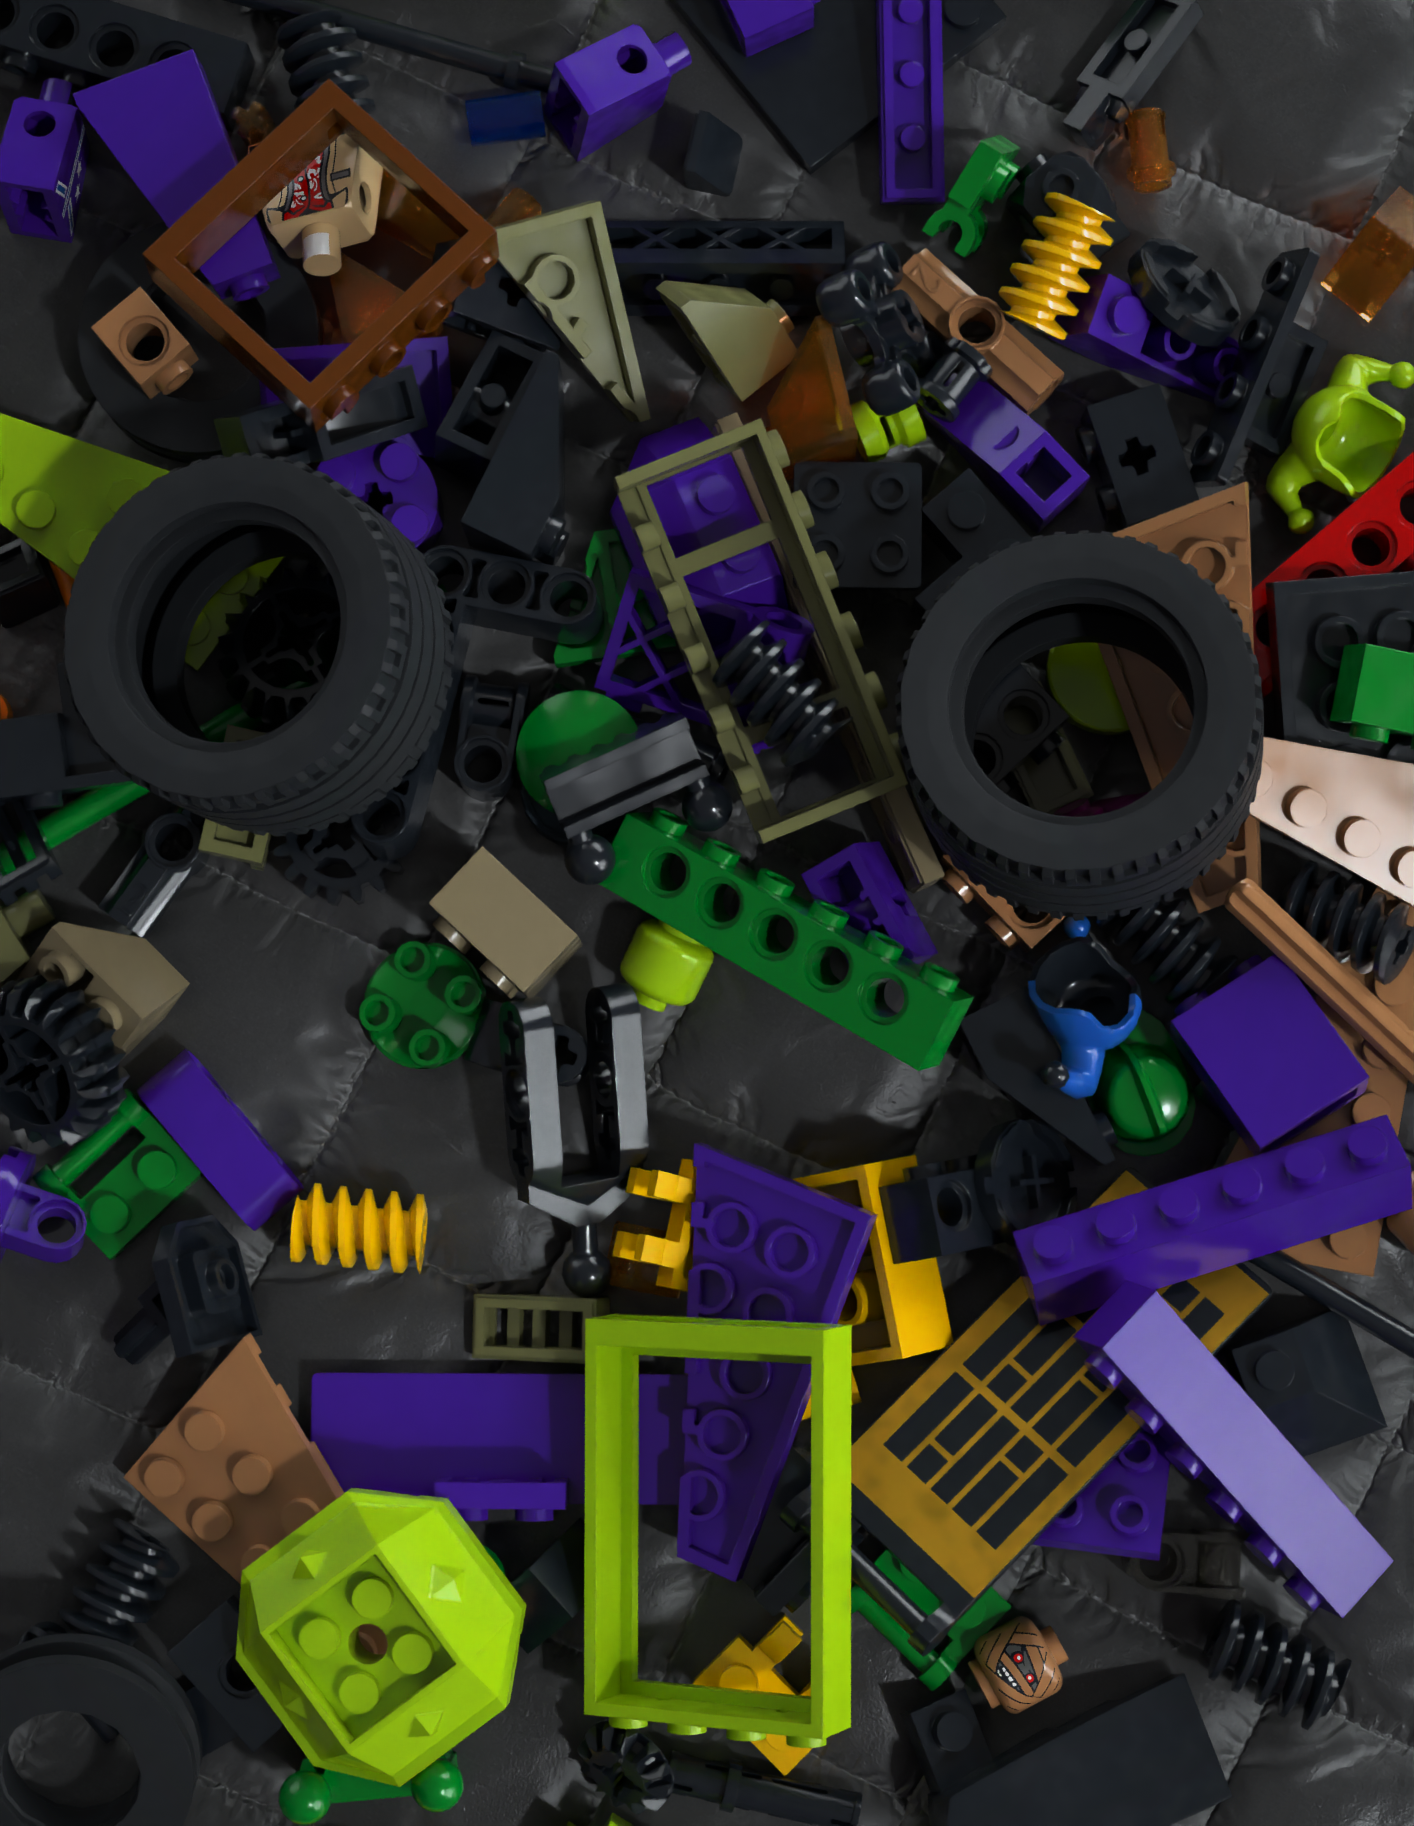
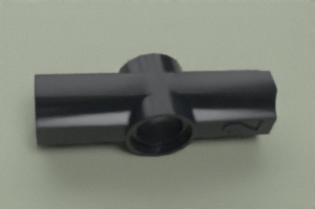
M172 803L164 815L158 817L149 825L145 834V842L98 905V908L141 938L146 939L190 877L202 870L209 859L210 854L201 853L198 850L205 818ZM176 831L191 833L193 847L184 859L178 861L164 859L162 846L165 839L171 833Z

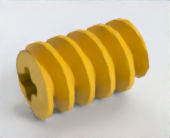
M1047 192L1044 201L1057 215L1056 217L1035 216L1033 225L1045 239L1044 241L1024 239L1021 247L1034 262L1033 264L1012 263L1010 272L1019 280L1022 286L1021 288L1001 286L999 296L1011 309L1010 311H999L1053 338L1065 340L1068 333L1056 322L1055 318L1057 315L1077 316L1079 309L1066 295L1068 292H1089L1091 287L1078 274L1080 268L1100 269L1102 263L1089 249L1091 245H1112L1114 240L1101 227L1103 221H1116L1066 195L1057 192Z
M314 1183L306 1200H300L299 1195H297L290 1235L291 1262H302L311 1246L316 1264L327 1265L337 1248L342 1267L352 1268L361 1251H363L368 1270H378L386 1254H389L394 1273H404L412 1256H414L420 1275L424 1260L428 1224L424 1194H417L409 1210L405 1211L402 1210L397 1191H391L384 1207L377 1208L372 1189L366 1188L358 1205H351L347 1186H340L332 1203H328L325 1201L322 1185Z

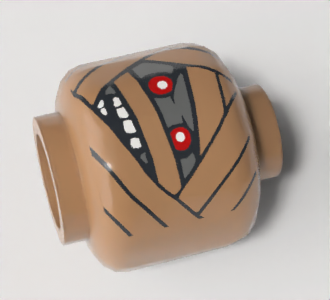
M1018 1616L979 1637L974 1643L975 1659L967 1662L990 1707L993 1709L1001 1705L1007 1712L1017 1714L1050 1697L1061 1689L1063 1677L1058 1666L1068 1661L1069 1658L1051 1625L1038 1630L1031 1619L1025 1616Z

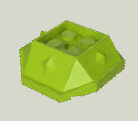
M351 1488L242 1570L235 1659L313 1766L401 1787L508 1706L511 1699L520 1634L523 1629L527 1605L448 1498L424 1495L413 1496L387 1491ZM372 1624L379 1627L385 1633L388 1642L386 1653L374 1654L362 1646L359 1639L361 1625Z

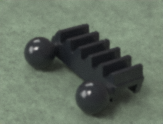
M667 712L661 716L658 722L643 723L631 734H618L613 742L607 745L596 744L591 747L589 753L584 755L574 754L569 756L564 764L560 766L549 765L539 775L563 833L569 842L565 851L564 863L567 872L575 881L585 885L599 884L612 874L616 864V855L611 843L604 837L593 834L592 828L680 788L686 787L687 790L682 800V813L691 827L702 832H712L722 828L729 821L733 811L732 797L723 785L710 780L707 767L701 760L689 732L690 726L681 712Z

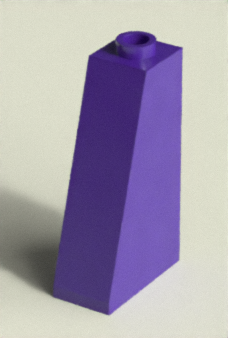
M193 49L73 93L76 105L168 229L239 163L204 68ZM258 213L199 268L222 300L231 296L234 301H244L257 297L270 288L268 282L281 278Z

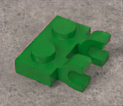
M1001 135L981 140L950 191L949 198L944 207L936 211L928 219L922 231L934 237L940 231L942 233L946 232L952 225V222L955 221L961 226L962 237L954 251L964 258L969 256L971 251L977 252L988 232V221L981 209L987 202L992 204L996 198L1001 200L1013 184L1021 169L1013 160L1021 148Z

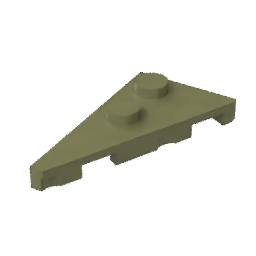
M591 200L493 227L497 230L500 256L497 259L498 263L629 422H642L651 419L601 201Z

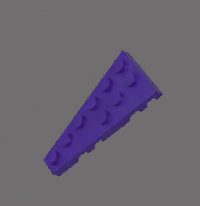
M694 1143L693 1166L697 1167L695 1202H691L690 1227H694L693 1265L692 1269L688 1272L687 1317L837 1324L878 1214L704 1143ZM685 1357L684 1373H688L687 1407L683 1408L682 1433L685 1434L684 1475L680 1477L677 1557L733 1582H737L744 1576L811 1395V1364Z

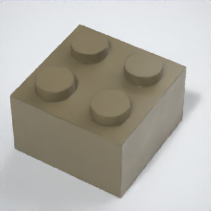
M483 846L429 902L440 915L432 925L464 955L474 946L487 959L479 969L510 999L519 990L528 998L535 997L583 946L578 935Z

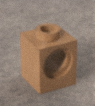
M141 286L91 327L101 343L150 400L160 391L167 395L181 387L193 373L191 366L199 360L188 341ZM148 336L164 338V348L158 357L149 361H141L135 358L136 346L142 339Z

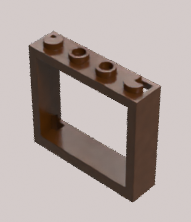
M327 79L142 253L151 280L316 433L329 420L332 421L342 411L348 414L359 400L360 394L358 392L376 375L379 378H383L390 374L406 354L405 347L422 331L431 333L437 329L450 314L452 302L468 286L471 289H476L485 283V273L498 262L497 259L500 257L497 230L330 79ZM345 132L461 239L315 379L309 382L193 274L331 143Z

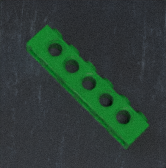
M654 807L652 812L626 814L612 843L616 855L614 870L599 885L912 1068L921 1071L940 1065L974 996L957 987L960 979L955 974L934 963L924 962L923 966L916 964L901 955L904 946L898 941L873 930H870L867 935L847 924L849 915L839 907L820 899H814L813 903L806 901L792 892L795 884L785 876L765 868H760L759 872L752 870L739 862L742 854L737 849L714 838L708 837L705 842L686 832L688 827L686 820L668 810ZM676 855L683 860L686 866V878L681 887L673 881L670 872L671 863ZM729 885L736 890L740 899L739 911L734 918L726 912L723 905V895ZM782 916L789 920L794 930V939L788 949L780 944L776 935L777 923ZM836 947L845 953L849 963V970L843 981L838 979L830 968V957ZM890 979L896 981L904 993V1004L898 1013L887 1005L884 998V989Z

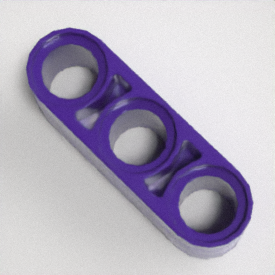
M187 1048L136 1090L149 1110L236 1214L252 1230L256 1231L304 1190L302 1183L204 1065Z

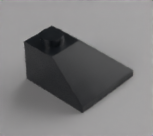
M1330 1309L1231 1343L1221 1349L1230 1375L1302 1457L1388 1427L1348 1320Z

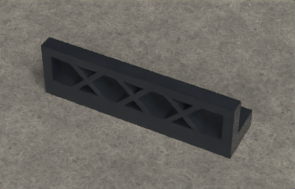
M605 221L610 243L636 245L632 249H612L627 316H673L655 289L665 280L745 288L764 303L770 299L775 300L788 316H822L816 301L818 285L823 280L845 271L844 221ZM678 244L699 245L695 249H679L675 246ZM741 244H759L762 247L759 249H742L738 246ZM804 244H831V249H805L801 246Z

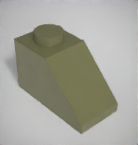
M667 280L655 288L715 381L741 402L801 355L788 335L795 329L794 325L782 307L773 299L764 303L745 288Z

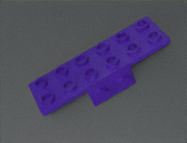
M318 1372L312 1376L311 1441L316 1443L344 1493L351 1488L413 1496L424 1495L448 1498L464 1521L488 1520L489 1509H515L516 1521L554 1520V1510H565L568 1504H585V1373ZM639 1374V1504L679 1505L680 1477L684 1475L685 1434L682 1433L683 1408L687 1407L688 1374Z

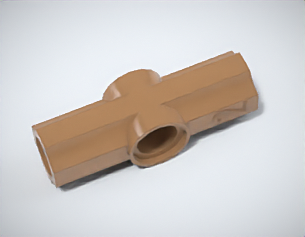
M927 248L918 254H914L902 267V281L891 290V293L899 289L907 292L918 307L925 326L934 331L943 342L949 337H955L974 347L984 356L987 363L993 369L992 375L987 382L1025 414L1029 415L1034 410H1037L1063 380L1064 372L1005 320L1004 313L999 311L1002 309L995 301L976 294ZM976 321L987 325L993 332V335L985 342L971 343L962 337L959 330L965 324Z

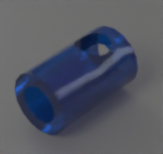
M540 90L465 100L472 147L546 137Z

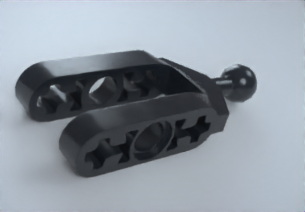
M627 983L591 988L587 994L585 1004L593 1131L600 1170L562 1176L563 1153L554 1027L547 1004L539 996L504 1002L499 1012V1039L509 1164L517 1180L518 1200L571 1224L573 1252L569 1254L563 1263L562 1277L567 1288L579 1297H595L603 1293L611 1282L613 1269L610 1260L602 1251L598 1250L597 1223H601L631 1195L625 1192L630 1167L643 1169V1163L647 1160L649 1153L641 1013L636 994Z

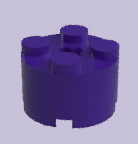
M387 440L320 462L317 471L327 474L370 507L373 499L383 497L386 504H388L383 507V517L413 542L415 548L422 554H425L434 546L443 529V502L429 467L410 446L397 441Z

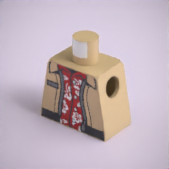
M343 132L262 209L269 231L290 258H303V268L307 273L315 276L335 274L342 266L341 248L369 241L375 234L383 167ZM259 143L248 146V154H249Z

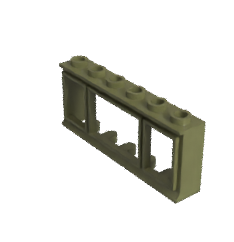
M760 418L614 477L613 485L758 843L764 844L906 786L908 781L903 772L905 767L898 743V733L888 734L879 712L888 707L882 686L874 671L864 675L855 650L864 647L857 624L850 611L842 614L839 613L830 591L839 587L835 569L825 550L815 553L806 529L815 526L810 507L801 490L791 493L783 474L782 468L790 466L785 445L777 429L766 432ZM742 449L770 520L675 558L647 486ZM776 539L780 543L838 687L834 691L814 698L813 701L818 704L835 697L839 701L835 711L846 707L849 717H853L852 724L874 776V779L781 817L752 748L753 744L764 740L772 722L753 728L750 725L744 727L737 708L730 704L731 694L728 686L716 688L713 684L712 679L719 664L683 578Z

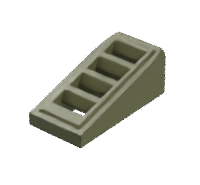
M475 1293L473 1297L472 1358L585 1364V1319L610 1315V1298L604 1296L579 1297L577 1295ZM498 1308H508L507 1345H497ZM524 1309L533 1310L532 1345H523ZM551 1310L559 1311L558 1346H550ZM577 1312H583L582 1347H576Z

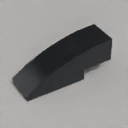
M411 364L396 367L383 378H379L376 375L358 392L360 394L359 400L348 414L342 411L332 421L329 420L317 433L281 399L213 419L223 456L231 457L235 453L242 452L249 456L255 453H262L272 459L277 456L287 457L294 463L298 461L304 464L323 462L426 428L428 423L413 366Z

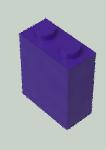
M1275 954L1264 961L1260 955L1247 959L1229 973L1228 979L1231 982L1212 995H1209L1204 990L1198 996V992L1185 999L1175 1008L1174 1012L1177 1017L1171 1020L1170 1037L1200 1080H1203L1218 1106L1254 1156L1280 1148L1366 1091L1370 1078L1297 975Z

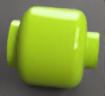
M650 918L641 921L621 960L620 972L626 982L633 987L639 1004L655 1011L664 1012L667 1004L684 1006L694 1001L713 963L714 955L711 949L658 918Z

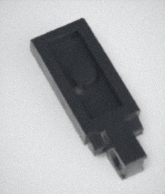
M1135 0L1076 79L1081 86L1075 98L1077 104L1063 121L1064 126L1067 127L1076 144L1096 151L1114 131L1115 122L1121 124L1128 118L1129 112H1133L1203 17L1204 13L1196 0Z

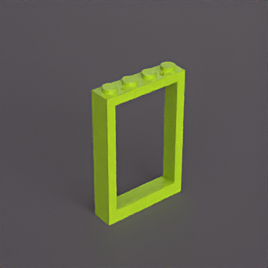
M610 1314L585 1319L584 1715L609 1717L610 1727L620 1729L643 1728L648 1726V1721L667 1723V1732L677 1735L703 1734L707 1731V1727L726 1729V1738L734 1741H759L765 1739L766 1734L786 1736L787 1745L799 1748L825 1746L828 1737L851 1727L852 1325L637 1314ZM639 1355L811 1364V1696L638 1679Z

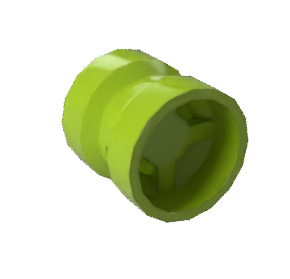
M863 400L843 408L852 438L865 462H878L885 459L888 451L896 446L903 445L910 448L927 439L922 419L915 404L903 411L885 417L876 415L867 402Z

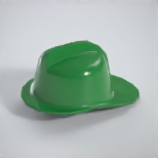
M1141 1010L1135 1029L1125 1041L1112 1049L1106 1050L1097 1090L1094 1095L1087 1097L1092 1111L1099 1108L1103 1110L1118 1139V1143L1114 1144L1117 1148L1125 1153L1145 1157L1162 1154L1180 1143L1192 1126L1196 1108L1194 1095L1190 1092L1193 1087L1174 1041L1160 1020L1145 1010Z

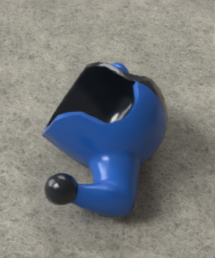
M1085 916L1084 920L1074 921L1073 917H1067L1062 925L1063 931L1071 939L1062 941L1046 951L1033 966L1028 979L1029 997L1042 1022L1061 1046L1062 1063L1055 1060L1045 1064L1041 1071L1042 1082L1049 1088L1059 1089L1062 1093L1075 1099L1094 1095L1102 1073L1106 1050L1112 1049L1125 1041L1135 1029L1142 1010L1140 985L1128 971L1110 958L1105 950L1094 942L1089 934L1090 921Z

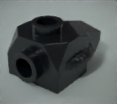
M1065 151L1049 159L1045 153H1042L1026 164L1017 174L1016 179L1020 185L1008 197L1006 208L1021 225L1020 227L1028 239L1042 241L1045 239L1033 225L1035 216L1056 217L1057 215L1044 201L1047 192H1057L1066 195L1116 221H1103L1101 227L1114 240L1112 245H1091L1089 249L1098 260L1115 246L1129 238L1131 233L1116 213L1117 202L1114 200L1115 196L1112 194V190L1109 189V185L1105 183L1104 179L1100 177L1084 157L1071 151ZM1080 268L1078 274L1082 275L1088 269Z

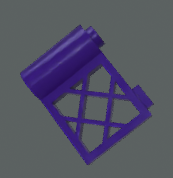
M632 567L594 687L606 691L605 696L619 703L624 709L640 713L642 705L646 704L667 712H681L688 719L711 726L702 703L684 698L673 679L689 671L685 661L667 668L652 639L672 630L669 621L666 620L646 630L634 608L639 588L657 594V591L648 571ZM687 585L699 617L712 612L736 620L731 639L712 647L716 658L726 654L748 632L761 622L768 620L770 625L761 640L762 643L767 645L782 638L787 642L778 661L782 665L799 658L805 661L815 630L813 625L804 617L778 607L761 606L756 608ZM629 623L635 635L623 641ZM641 645L657 673L636 682L615 675L613 671L618 655ZM801 671L799 672V674H798V676H797V678H796V681H797V682H798V679H799V676H800ZM737 682L728 686L731 695L738 684ZM663 684L666 691L654 687ZM754 702L737 708L744 727L749 725L746 719L755 704ZM764 740L752 745L755 754H759L761 749L773 748L768 747Z

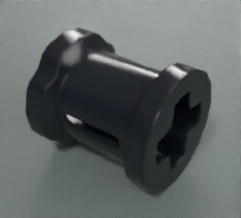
M955 337L946 339L942 344L943 355L924 378L918 377L921 388L918 403L933 416L948 423L954 422L960 415L958 406L978 381H987L993 371L981 353L967 342ZM956 373L957 376L947 387L944 386L951 375Z

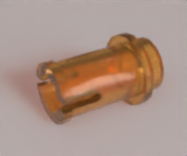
M1147 107L1136 109L1132 113L1129 112L1128 118L1125 119V124L1128 128L1132 164L1127 169L1126 176L1130 182L1134 183V190L1139 193H1156L1172 186L1171 177L1177 172L1176 164L1169 160L1165 127L1166 113L1161 111V108Z

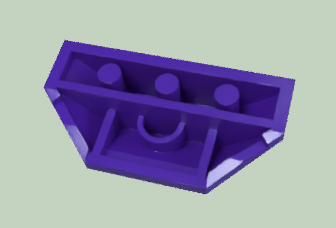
M696 417L640 439L627 472L715 436L702 420ZM730 454L647 486L675 558L760 524ZM617 495L609 516L631 568L636 567L648 571ZM769 543L683 577L687 585L756 608L771 606L789 610L782 573ZM641 589L655 624L658 625L668 620L658 594ZM712 612L700 617L711 647L731 639L736 620ZM672 630L665 633L676 639ZM722 655V656H720V657H718V658H716V659L721 660V658H722L724 655Z

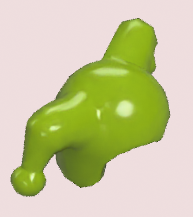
M1347 354L1334 366L1326 388L1314 393L1301 405L1293 420L1291 444L1271 468L1265 484L1268 495L1288 517V528L1292 533L1305 534L1314 525L1315 517L1309 509L1302 507L1298 491L1302 486L1312 482H1320L1337 492L1357 499L1373 487L1383 476L1401 443L1406 418L1386 403L1371 396L1368 392V386L1379 382H1390L1398 389L1411 387L1414 384V367L1410 363L1398 362L1392 365L1359 354Z

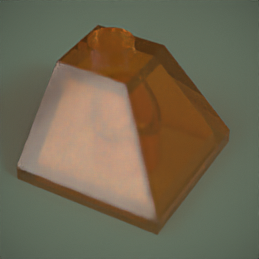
M822 315L814 318L767 406L766 432L777 429L789 456L790 466L782 468L786 481L794 479V465L799 462H854L858 442L857 430L832 327Z

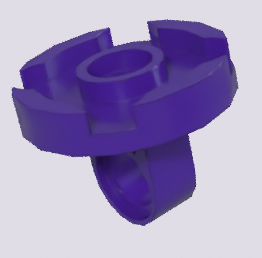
M10 1146L8 1154H3L0 1159V1262L6 1249L45 1262L60 1263L68 1261L76 1256L83 1247L87 1225L85 1213L77 1203L68 1198L30 1186L36 1154L14 1146ZM56 1216L68 1220L74 1227L75 1233L66 1242L52 1243L43 1239L37 1227L46 1218Z

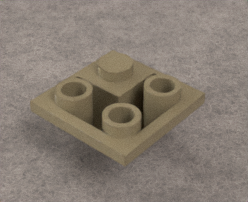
M58 922L51 927L16 979L17 981L22 977L25 979L28 977L33 978L41 974L50 982L62 978L68 992L83 990L85 1004L90 1009L101 1007L99 1018L106 1028L116 1029L111 1038L115 1046L126 1052L122 1060L167 1016L190 984L145 938L65 922Z

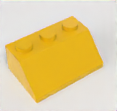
M916 1155L792 1179L878 1214L837 1323L852 1325V1366L904 1359L947 1348L953 1342L937 1258L894 1264L879 1187L905 1182L902 1169L918 1166Z

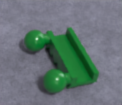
M452 1749L401 1787L315 1767L305 1756L300 1770L286 1778L281 1785L278 1802L283 1815L291 1822L299 1825H309L319 1821L326 1815L332 1803L413 1796L416 1803L427 1811L444 1812L452 1808L459 1801L463 1793L464 1782L462 1774L458 1769L457 1752H453Z

